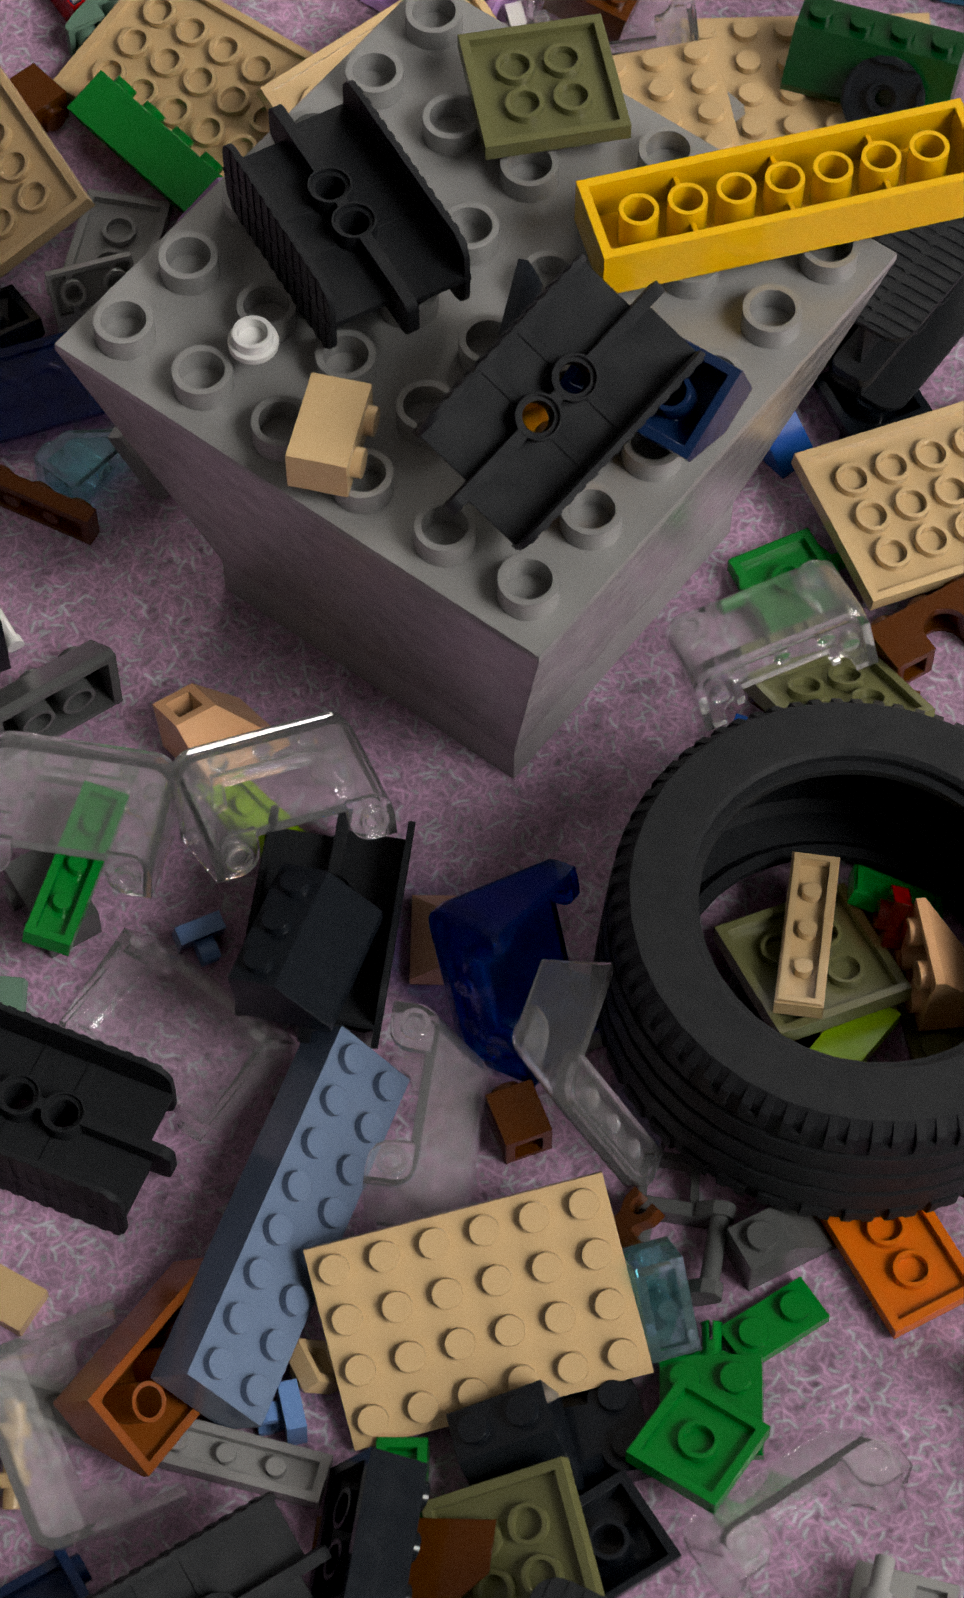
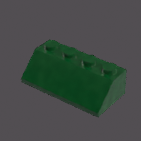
M804 0L795 24L780 89L841 104L842 85L849 72L863 60L878 55L896 56L912 65L923 81L926 92L925 105L953 100L964 70V33L835 0ZM887 90L879 91L875 97L876 103L881 107L888 106L892 99L891 94Z

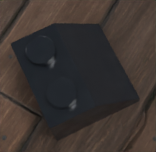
M542 1380L446 1414L458 1464L469 1486L558 1457H568L578 1494L587 1492L562 1398Z

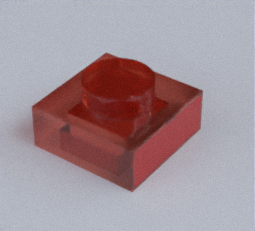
M890 884L886 900L879 899L877 901L872 926L878 928L880 943L883 947L901 950L908 926L906 918H910L913 910L909 888Z

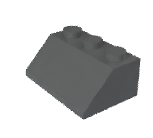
M89 640L78 647H70L64 650L58 658L40 668L27 670L18 680L0 689V763L3 768L123 701L116 654L110 647L93 640Z

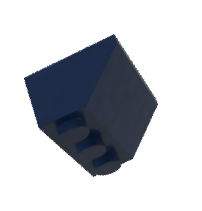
M683 338L695 351L702 350L706 354L703 358L704 360L681 383L682 385L670 395V398L659 406L658 411L645 421V425L637 430L636 433L687 462H691L727 431L753 388L741 369ZM570 365L561 379L560 385L565 391L578 394L584 386L583 373L578 367Z

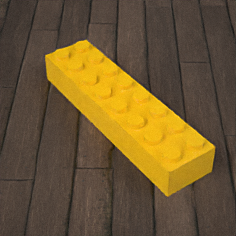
M961 98L578 180L575 187L574 220L591 267L615 292L623 293L645 288L654 281H657L659 284L962 218L964 217V104Z

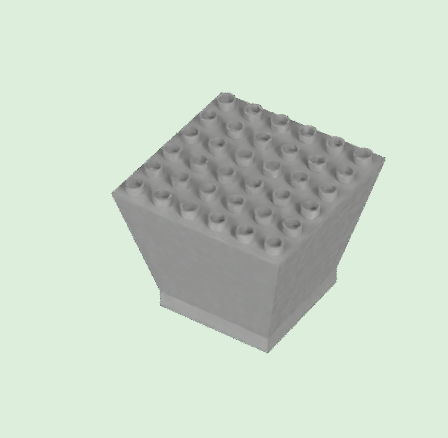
M402 0L289 112V115L295 123H299L343 104V84L350 80L356 81V84L363 90L364 95L371 101L373 108L378 111L380 118L387 124L389 131H392L397 142L401 144L404 152L409 155L413 165H416L420 175L425 178L427 185L432 188L437 199L442 202L444 209L449 212L453 222H456L462 236L464 235L470 255L471 280L469 299L459 301L449 289L418 303L420 329L408 335L402 331L387 307L384 306L337 327V346L331 349L323 347L320 339L318 340L314 330L310 328L306 318L302 316L298 306L294 304L290 294L286 292L282 282L278 280L276 273L270 268L268 261L264 259L260 249L256 247L252 237L248 235L246 228L240 223L236 213L233 212L226 191L224 176L55 343V350L221 558L225 588L514 779L729 534L734 501L896 261L897 253L872 238H867L661 284L666 290L651 308L681 337L741 369L751 384L752 391L727 431L691 462H687L635 432L631 440L622 446V449L586 485L587 487L576 495L575 500L562 510V514L550 523L551 525L548 529L543 531L533 544L528 545L521 551L515 550L511 546L512 543L469 502L454 516H451L442 508L443 504L466 480L420 436L416 437L412 431L417 427L418 422L428 415L429 410L440 402L444 394L452 389L451 387L463 377V374L475 364V361L487 352L488 347L497 341L518 258L529 260L540 277L544 288L577 255L584 254L588 258L574 220L576 181L720 149L623 93L632 125L631 138L485 160L458 52L457 35L509 26L465 0ZM269 132L245 156L275 144L271 133ZM587 259L585 262L591 267L590 261ZM645 288L618 294L630 305ZM256 315L267 319L278 333V351L273 358L265 363L258 365L243 364L234 359L229 352L228 334L234 324L245 316ZM564 365L560 370L559 382L570 365ZM311 372L372 384L373 405L380 406V420L375 437L367 436L363 447L368 449L364 475L362 479L354 478L348 497L287 486L285 454Z

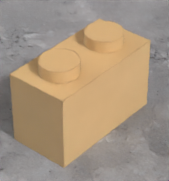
M311 372L285 454L287 486L342 497L349 496L354 478L362 479L365 472L368 449L363 447L366 437H375L379 425L380 406L373 405L372 384Z

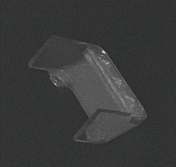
M542 959L521 1018L513 1030L512 1040L514 1048L555 1104L620 1182L627 1186L647 1187L656 1176L666 1145L663 1143L662 1138L649 1128L648 1119L639 1116L635 1106L624 1093L625 1085L618 1083L615 1074L609 1086L585 1057L614 974L613 964L610 962Z
M111 1300L0 1345V1457L32 1538L39 1546L51 1551H59L118 1535L190 1504L185 1485H181L134 1505L129 1493L117 1484L103 1483L83 1491L46 1396L66 1388L76 1375L77 1360L70 1342L118 1323Z

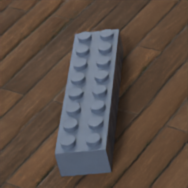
M342 1025L333 1027L331 1033L319 1030L313 1031L310 1044L300 1043L150 1376L155 1382L217 1425L233 1429L262 1426L316 1300L303 1250L342 1239L410 1081L409 1078Z

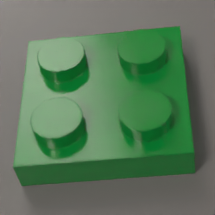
M682 1374L627 1449L625 1461L714 1515L768 1439L771 1426Z

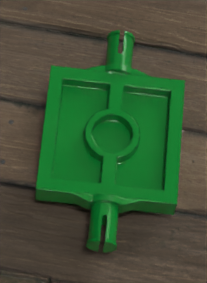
M805 528L729 559L727 571L737 585L738 593L721 600H716V607L723 619L744 609L749 610L757 618L770 639L848 607L851 595L841 581L839 573L846 566L838 552L830 554L818 544L809 528Z
M709 1320L700 1323L701 1351L690 1355H660L659 1405L679 1377L684 1374L764 1422L762 1354H732L722 1351L723 1324L721 1321L712 1320V1340ZM764 1444L753 1460H764Z

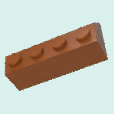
M204 1257L174 1261L53 1402V1405L82 1441L142 1477H149L200 1415L198 1411L155 1382L150 1376Z

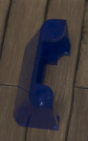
M547 859L443 901L428 917L457 1038L461 1047L476 1062L522 1082L531 1079L534 1087L598 1030L595 1017L597 1009H595L593 1004L592 977L584 976L571 970L556 903L561 905L571 904L580 894L578 875L575 866L555 859Z

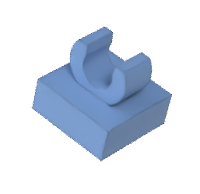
M217 910L175 927L171 936L179 952L193 946L201 967L220 960L221 953L214 938L224 933L226 925L220 911Z
M297 1378L280 1382L277 1389V1401H272L262 1426L257 1427L259 1436L272 1435L284 1429L286 1443L298 1445L308 1442L307 1423Z

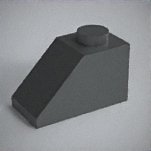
M769 1207L726 1229L724 1252L747 1291H750L835 1249V1245L821 1221L817 1219V1216H798L796 1210L785 1208L783 1212L775 1209V1207Z

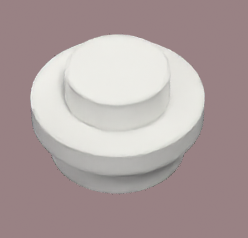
M250 315L239 319L228 334L229 352L234 359L243 364L258 365L265 363L275 356L279 348V337L276 329L267 319L261 316Z

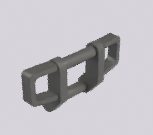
M647 1150L644 1154L638 1189L648 1200L640 1206L638 1214L644 1213L653 1203L666 1215L661 1222L708 1229L700 1278L688 1279L683 1282L644 1275L652 1228L643 1231L638 1236L645 1246L626 1265L635 1298L672 1304L666 1326L663 1330L651 1331L643 1329L647 1346L666 1348L671 1344L682 1306L697 1307L717 1304L722 1301L724 1284L720 1282L726 1245V1229L734 1223L736 1205L730 1201L718 1199L699 1201L700 1172L696 1170V1167L691 1163L683 1161L680 1158V1154L658 1150ZM655 1167L686 1172L690 1176L689 1202L647 1195L651 1170Z

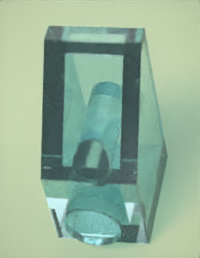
M113 428L65 430L55 440L46 442L33 458L37 481L46 483L54 491L67 497H78L85 501L89 500L128 466L108 440V436Z
M667 1236L622 1248L651 1362L654 1364L701 1350L683 1256Z

